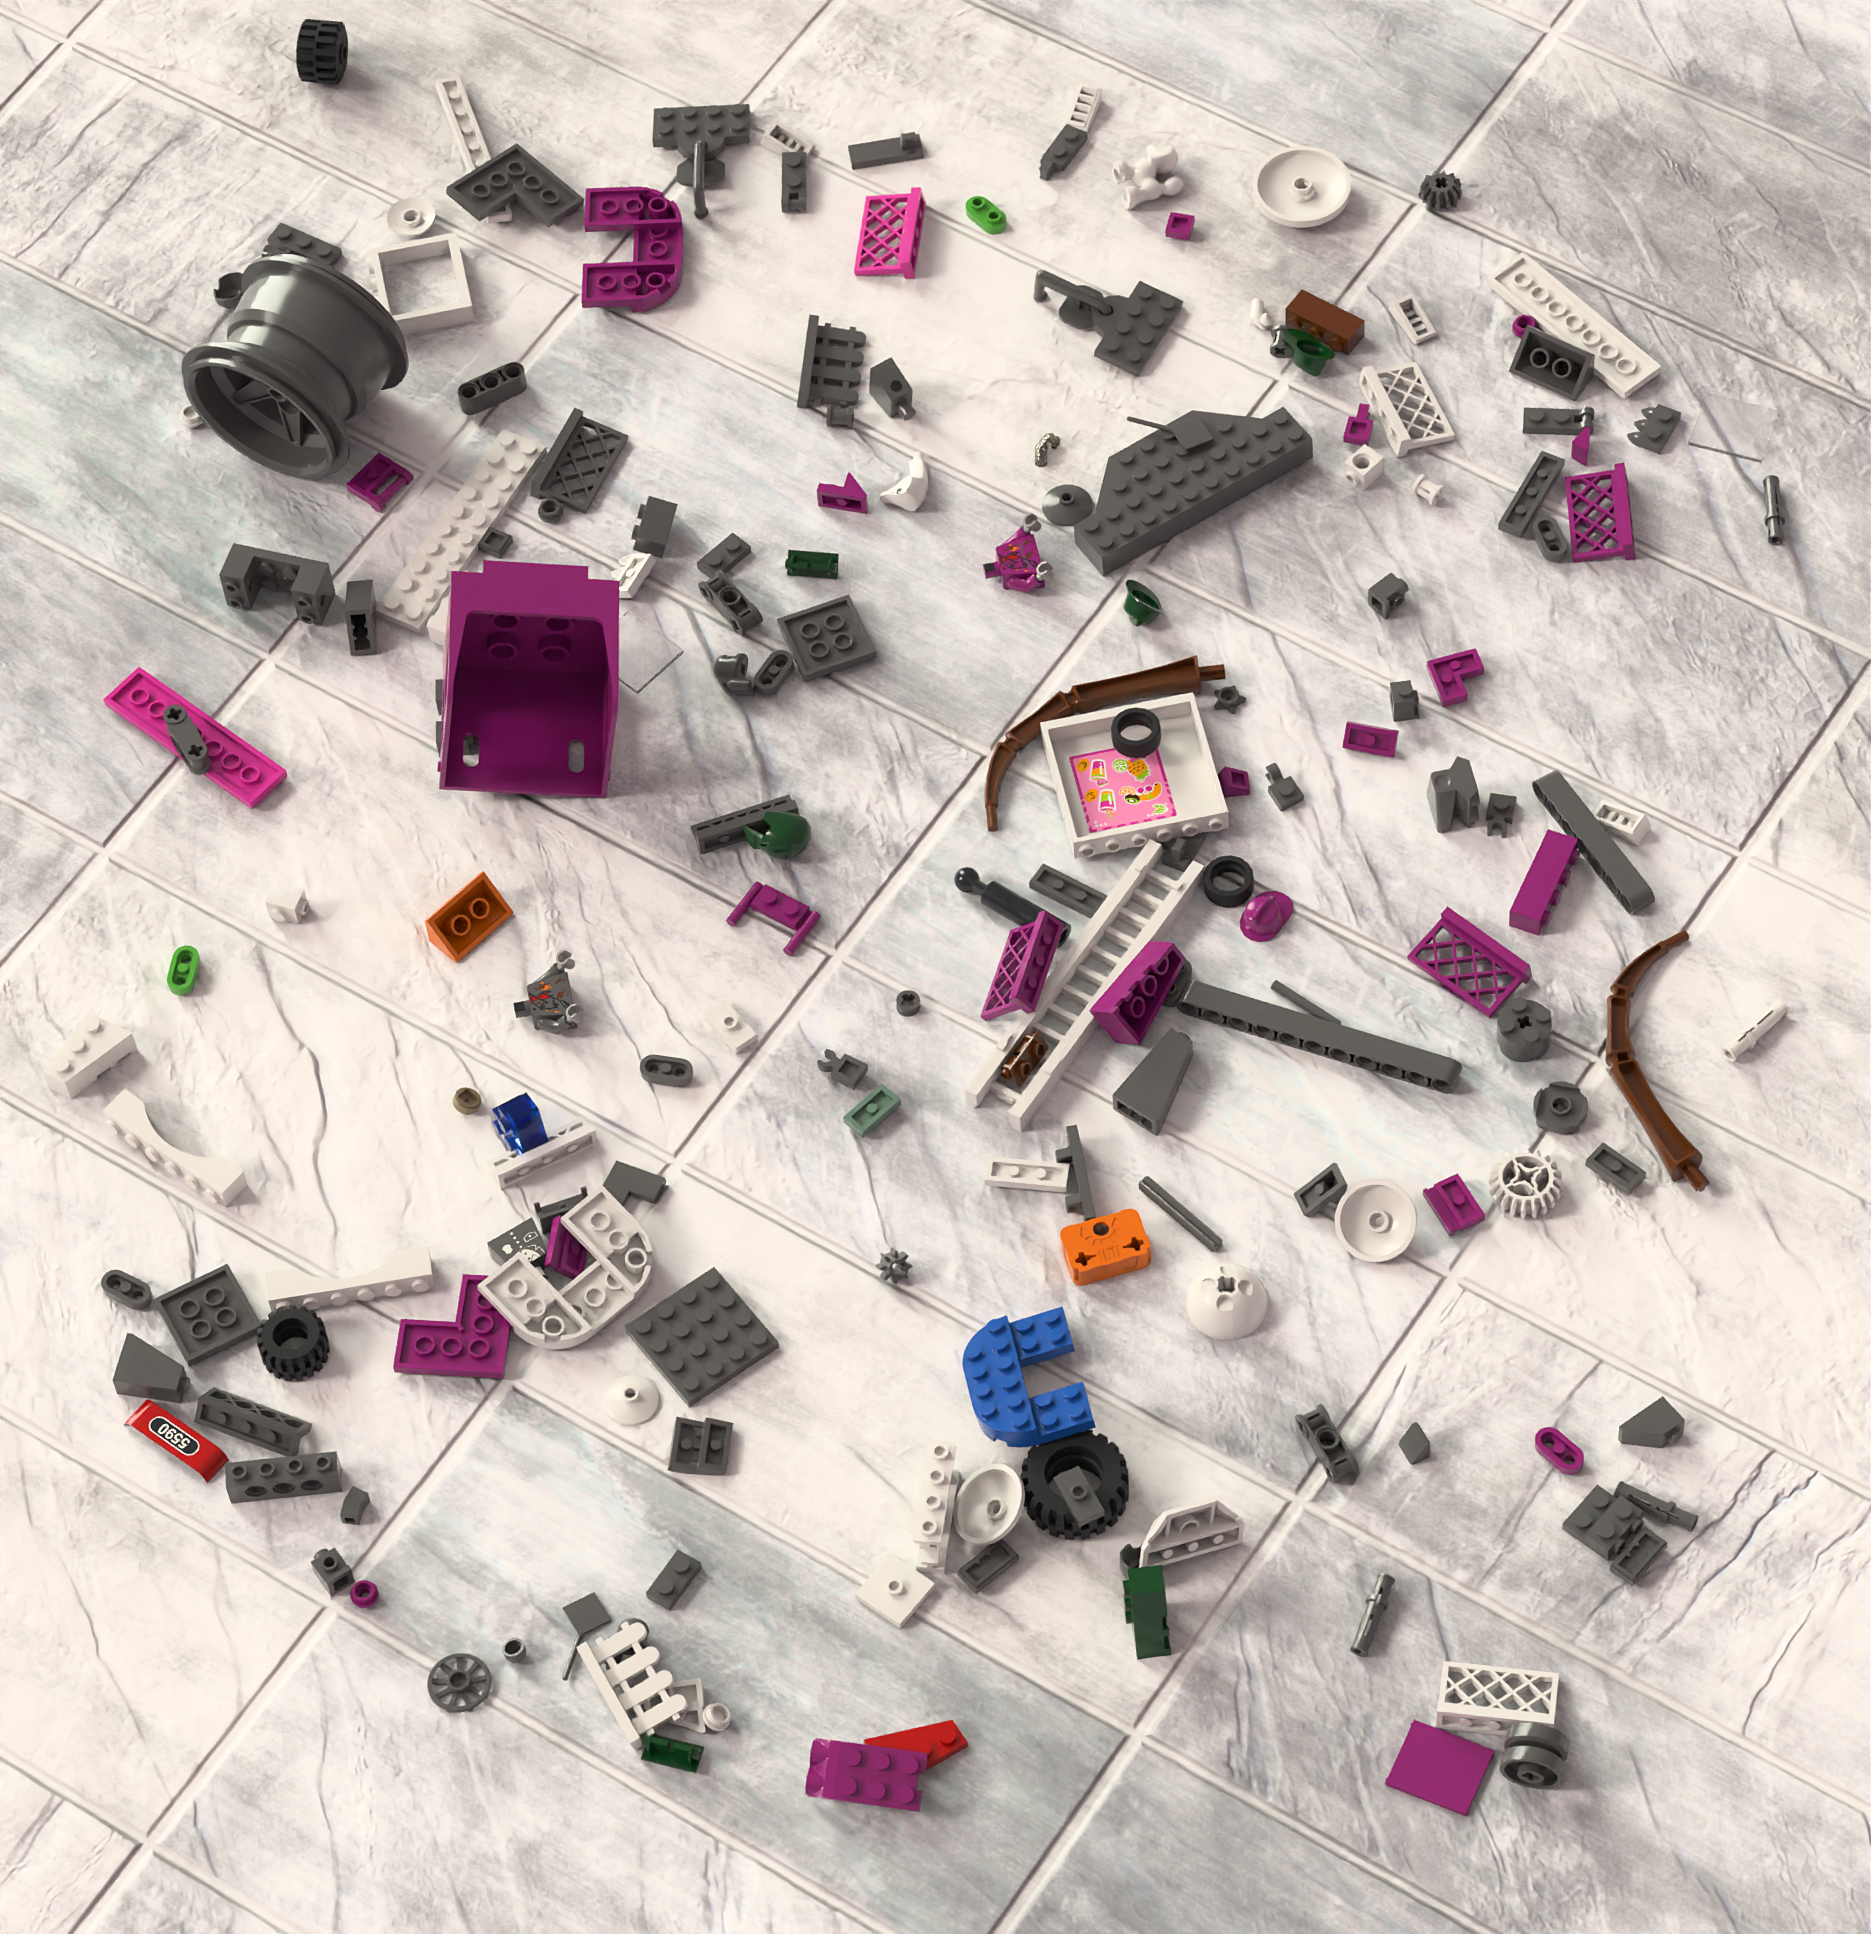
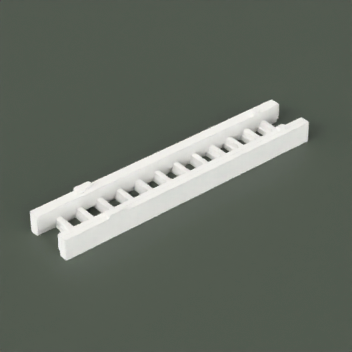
M1151 839L1148 841L1046 979L1035 1012L1027 1014L1023 1011L969 1083L965 1089L967 1105L976 1109L989 1091L1011 1105L1014 1104L1008 1112L1009 1123L1012 1124L1013 1129L1022 1132L1100 1025L1089 1010L1148 941L1160 942L1204 883V865L1193 860L1180 879L1174 881L1152 870L1162 856V845ZM1144 881L1169 894L1162 901L1138 889V887ZM1131 900L1155 913L1148 920L1124 908V906ZM1117 919L1141 932L1134 939L1110 926ZM1103 938L1125 949L1126 952L1122 958H1119L1096 945ZM1090 956L1114 969L1108 977H1105L1082 964ZM1076 975L1099 987V989L1092 997L1068 985L1071 978ZM1061 994L1085 1006V1008L1077 1016L1053 1003ZM1048 1014L1071 1027L1063 1036L1040 1024L1039 1022L1043 1016ZM1036 1030H1039L1046 1041L1057 1047L1051 1055L1045 1053L1041 1058L1039 1064L1043 1066L1036 1075L1031 1073L1024 1082L1028 1086L1020 1095L997 1083L996 1080L1001 1075V1067L1011 1055L1015 1056L1016 1053L1014 1051L1023 1040V1037L1029 1035V1033L1034 1034Z

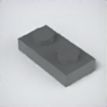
M731 533L697 562V568L709 578L714 577L715 572L718 570H722L726 574L751 553V546L736 534Z
M1604 1142L1586 1159L1585 1166L1628 1196L1646 1178V1172Z
M677 1550L647 1590V1598L671 1611L701 1570V1562Z

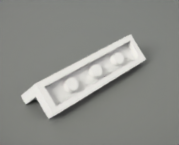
M584 1116L492 1158L486 1161L502 1190L598 1145L596 1130L592 1123H587Z

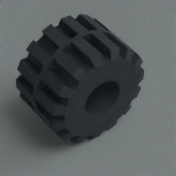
M305 19L301 25L296 46V65L299 78L303 82L339 84L344 76L348 59V37L345 25L339 21Z

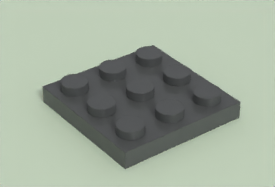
M850 595L777 619L778 626L804 682L877 658L876 650Z
M228 1264L153 1299L158 1312L189 1367L256 1335L258 1329L262 1328L257 1315Z

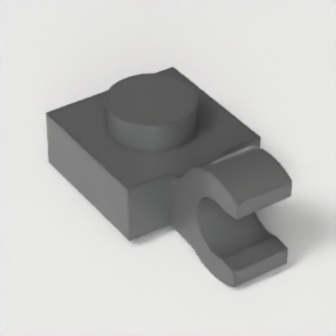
M1276 763L1266 766L1268 773L1265 776L1271 783L1268 786V793L1280 811L1304 801L1303 793L1291 776L1284 779Z

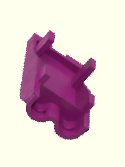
M816 1738L811 1746L810 1767L806 1779L805 1793L807 1797L920 1812L923 1792L917 1791L919 1774L926 1773L928 1754Z

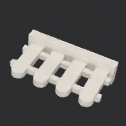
M625 1622L621 1625L623 1630L605 1641L602 1637L596 1639L597 1645L591 1648L587 1642H584L576 1648L627 1740L634 1750L642 1747L643 1740L641 1737L643 1735H655L654 1729L672 1718L675 1723L682 1718L679 1714L686 1710L687 1701L682 1695L676 1694L669 1697L666 1690L673 1685L674 1678L666 1670L658 1673L654 1671L652 1666L659 1662L660 1653L655 1647L650 1646L642 1649L639 1642L644 1640L647 1635L644 1625L634 1623L629 1626ZM633 1647L636 1654L617 1665L614 1657ZM605 1662H607L611 1668L606 1672H604L601 1666ZM646 1670L650 1678L630 1688L627 1681ZM621 1686L624 1693L618 1696L614 1689ZM660 1695L663 1702L644 1713L640 1705ZM634 1709L638 1717L631 1720L628 1712Z

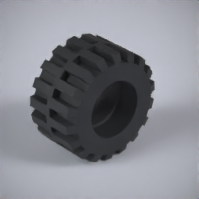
M289 1305V1309L285 1310L283 1306L278 1308L279 1312L274 1313L272 1311L269 1313V1319H263L260 1323L262 1328L258 1329V1339H256L262 1362L266 1366L267 1371L270 1374L274 1373V1376L278 1379L284 1376L285 1381L290 1382L292 1378L302 1381L304 1376H308V1378L314 1376L313 1371L319 1372L323 1368L322 1363L327 1362V1353H330L329 1340L322 1319L317 1317L316 1312L313 1310L308 1312L307 1307L304 1306L296 1309V1305ZM294 1337L306 1339L298 1348H280L288 1339Z

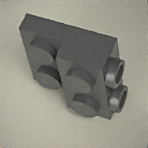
M1596 1485L1563 1522L1562 1529L1608 1561L1614 1553L1618 1555L1624 1549L1627 1543L1626 1540L1631 1534L1636 1535L1644 1524L1642 1520L1643 1510L1620 1495L1616 1498L1599 1485Z

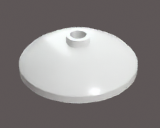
M1381 1179L1362 1181L1351 1187L1342 1196L1335 1213V1229L1343 1247L1353 1256L1369 1262H1384L1399 1256L1412 1242L1417 1228V1213L1410 1196L1398 1185ZM1378 1217L1384 1219V1224L1381 1227H1377L1375 1224Z
M991 1464L980 1468L964 1482L955 1500L953 1521L956 1531L965 1541L978 1546L990 1545L1002 1539L1012 1530L1020 1518L1025 1500L1024 1485L1018 1473L1006 1465Z

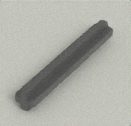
M1145 1176L1140 1180L1139 1190L1211 1252H1216L1222 1247L1223 1240L1152 1178Z

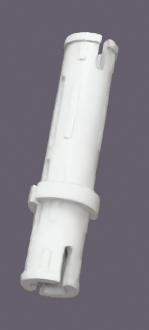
M1776 1000L1771 1007L1746 1029H1740L1736 1034L1737 1036L1722 1048L1725 1058L1734 1062L1745 1050L1753 1048L1756 1045V1041L1789 1013L1788 1006L1783 1001Z

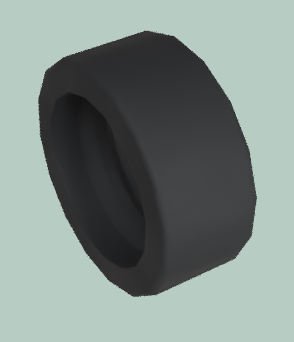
M1129 708L1118 713L1111 725L1113 747L1118 753L1126 757L1141 758L1150 755L1160 745L1161 726L1159 719L1153 712L1144 708ZM1134 725L1145 726L1152 732L1148 737L1136 741L1128 740L1121 735L1125 728Z
M1229 855L1218 857L1206 866L1203 874L1204 892L1212 903L1225 908L1237 907L1244 904L1251 897L1254 890L1253 870L1248 862L1240 857ZM1232 872L1243 877L1244 884L1236 890L1225 891L1214 886L1213 879L1222 873Z

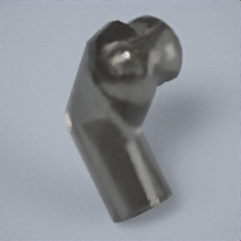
M1054 433L1045 434L1035 446V465L1037 467H1045L1047 465V451L1050 448L1057 449V446L1060 445V438L1054 436Z

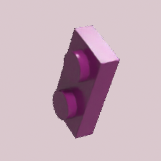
M1348 721L1346 723L1342 748L1394 757L1399 731Z

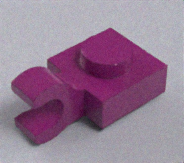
M1360 403L1357 416L1348 417L1343 442L1362 446L1364 444L1369 445L1374 421L1369 420V404Z

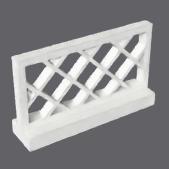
M1416 362L1380 370H1374L1372 366L1363 367L1359 386L1397 457L1406 456L1409 449L1454 440L1455 434ZM1413 372L1415 380L1412 381L1410 379L1402 377L1401 375L1403 373ZM1379 378H1389L1393 380V383L1390 386L1381 382ZM1397 382L1410 387L1408 392L1395 388ZM1415 389L1423 392L1425 395L1424 399L1412 395V391ZM1393 394L1403 398V401L1399 404L1390 400L1389 396ZM1408 400L1420 406L1416 411L1404 405ZM1423 407L1434 411V417L1421 413ZM1400 412L1412 416L1411 422L1401 419L1399 417ZM1419 419L1429 423V426L1425 429L1414 423ZM1434 425L1443 429L1445 433L1437 434L1430 430ZM1410 430L1423 435L1422 438L1412 440L1409 435Z
M1444 1661L1436 1728L1506 1736L1507 1729L1511 1725L1518 1723H1538L1554 1728L1559 1673ZM1448 1671L1462 1673L1465 1678L1455 1684L1448 1677ZM1487 1675L1494 1681L1484 1687L1477 1678ZM1514 1678L1519 1679L1523 1684L1513 1690L1506 1681ZM1540 1681L1551 1682L1552 1688L1541 1693L1534 1685ZM1469 1683L1478 1690V1692L1470 1697L1461 1690V1688ZM1498 1686L1507 1693V1695L1499 1700L1490 1693V1691ZM1529 1689L1536 1698L1526 1704L1518 1695ZM1454 1693L1462 1700L1459 1704L1445 1702V1699ZM1484 1696L1491 1705L1482 1707L1477 1706L1474 1702ZM1513 1699L1521 1708L1510 1710L1505 1709L1503 1705ZM1542 1702L1549 1709V1714L1534 1712L1532 1708Z

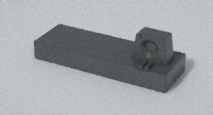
M915 131L902 133L901 137L848 145L852 170L924 158L920 134H916Z
M1209 832L1198 833L1191 837L1173 838L1162 857V864L1185 872L1194 860Z

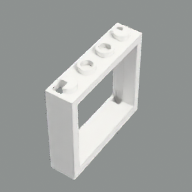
M456 232L370 249L371 259L367 260L369 273H375V277L371 278L373 293H379V296H375V298L389 313L390 309L381 267L451 254L461 302L393 315L392 317L399 326L403 336L475 322Z

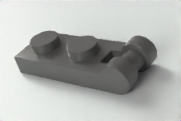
M782 152V212H789L791 209H799V212L807 211L806 152Z
M1524 407L1523 434L1578 436L1586 427H1589L1590 435H1592L1594 432L1592 420L1594 419L1595 411L1591 407H1582L1581 409Z

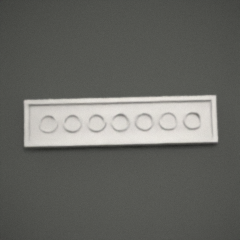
M1524 252L1487 277V285L1523 315L1531 316L1535 323H1537V327L1543 332L1594 354V374L1622 398H1627L1661 373V365Z

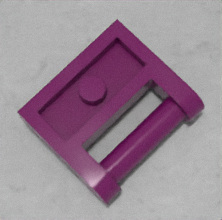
M378 453L346 484L347 491L370 504L375 511L381 512L386 507L385 503L405 484L408 485L414 477L410 471L383 454ZM393 475L398 477L379 496L375 495Z

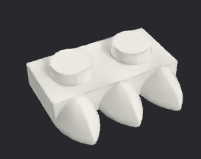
M630 554L619 560L620 564L624 567L611 572V576L620 581L619 598H633L638 592V588L645 577L649 575L651 568L656 562L652 554Z

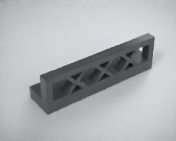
M788 794L690 826L700 854L747 840L743 829L744 825L762 835L766 834L771 827L763 820L765 813L782 811L799 815L795 800H792Z
M215 1387L199 1397L194 1419L195 1423L286 1457L297 1456L301 1437L309 1433L312 1427V1423Z

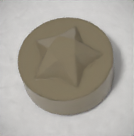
M463 1087L456 1091L452 1102L457 1111L470 1115L478 1110L481 1097L475 1090Z

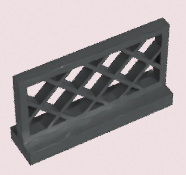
M574 408L533 478L530 496L540 499L541 496L555 499L563 505L586 514L625 446L628 435L583 416L582 410ZM586 426L595 430L597 435L584 438L582 431ZM611 437L619 440L618 445L608 448L604 439ZM600 441L603 449L590 452L587 444ZM583 445L586 454L573 456L572 448ZM606 455L607 464L596 466L593 458ZM589 459L592 468L580 471L576 462ZM572 464L575 472L563 475L561 467ZM595 473L597 481L586 485L583 476ZM578 478L581 486L569 489L566 481ZM561 482L565 491L556 493L549 490L551 485ZM584 492L587 499L582 504L575 501L572 495Z

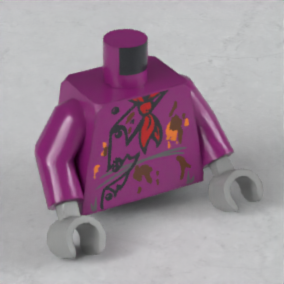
M1033 513L1025 515L1023 519L1025 527L1021 526L1008 540L995 548L996 562L983 564L985 578L989 579L1000 576L1003 589L1029 593L1035 588L1045 587V581L1053 580V574L1050 572L1053 567L1046 561L1041 562L1034 534L1031 535L1030 533L1031 531L1037 532L1041 529V523L1037 521V516Z

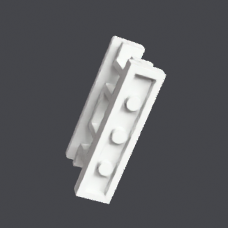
M929 1440L927 1444L913 1534V1542L919 1543L916 1571L945 1575L954 1504L960 1477L959 1469H953L956 1452L955 1442Z

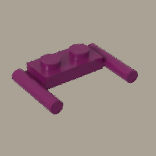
M756 881L726 919V922L734 927L750 907L774 921L797 931L783 949L785 954L792 956L819 921L821 915L817 911H811L810 907L766 884L763 886L760 882Z

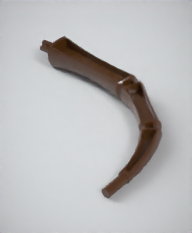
M1196 655L1132 674L1073 685L1068 693L1061 691L1056 693L1033 714L1005 733L1006 740L998 742L989 763L984 791L988 831L995 832L998 830L996 809L998 808L999 791L1008 768L1017 756L1016 751L1023 750L1041 734V722L1071 717L1076 712L1085 714L1109 705L1138 698L1191 692L1193 694H1201L1200 682L1226 679L1224 664L1199 667Z
M1683 930L1644 951L1619 974L1611 985L1610 991L1613 995L1607 998L1605 1061L1611 1067L1610 1076L1643 1126L1671 1180L1676 1182L1685 1177L1696 1192H1702L1710 1184L1709 1180L1699 1170L1703 1159L1702 1154L1679 1131L1651 1090L1639 1062L1635 1059L1636 1054L1629 1031L1631 1000L1629 998L1633 997L1640 980L1656 961L1669 952L1668 950L1689 940L1688 933Z

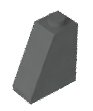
M373 579L347 582L344 612L351 656L376 654L377 652L376 599Z
M127 1333L112 1380L116 1393L181 1404L183 1394L188 1393L190 1378L187 1377L184 1366L134 1334Z

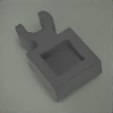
M1490 793L1486 820H1489L1487 824L1488 836H1491L1493 829L1498 828L1502 831L1501 838L1506 837L1507 823L1512 824L1516 796Z
M826 1049L824 1051L825 1058L830 1059V1061L823 1062L818 1060V1069L823 1072H831L832 1080L855 1090L867 1073L868 1064L845 1053L839 1059L834 1051Z

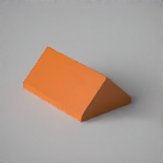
M482 871L425 920L429 942L454 962H458L514 912L485 872Z

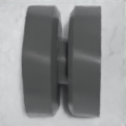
M1538 1723L1511 1725L1506 1732L1504 1742L1506 1750L1502 1752L1500 1772L1506 1779L1523 1787L1534 1789L1557 1787L1563 1781L1564 1761L1567 1759L1570 1741L1565 1734L1547 1725Z

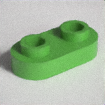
M974 196L967 200L966 215L985 232L1000 234L1006 229L1005 213L987 198Z
M185 945L177 948L173 953L167 975V984L169 990L175 995L188 994L194 988L200 965V957L196 948Z

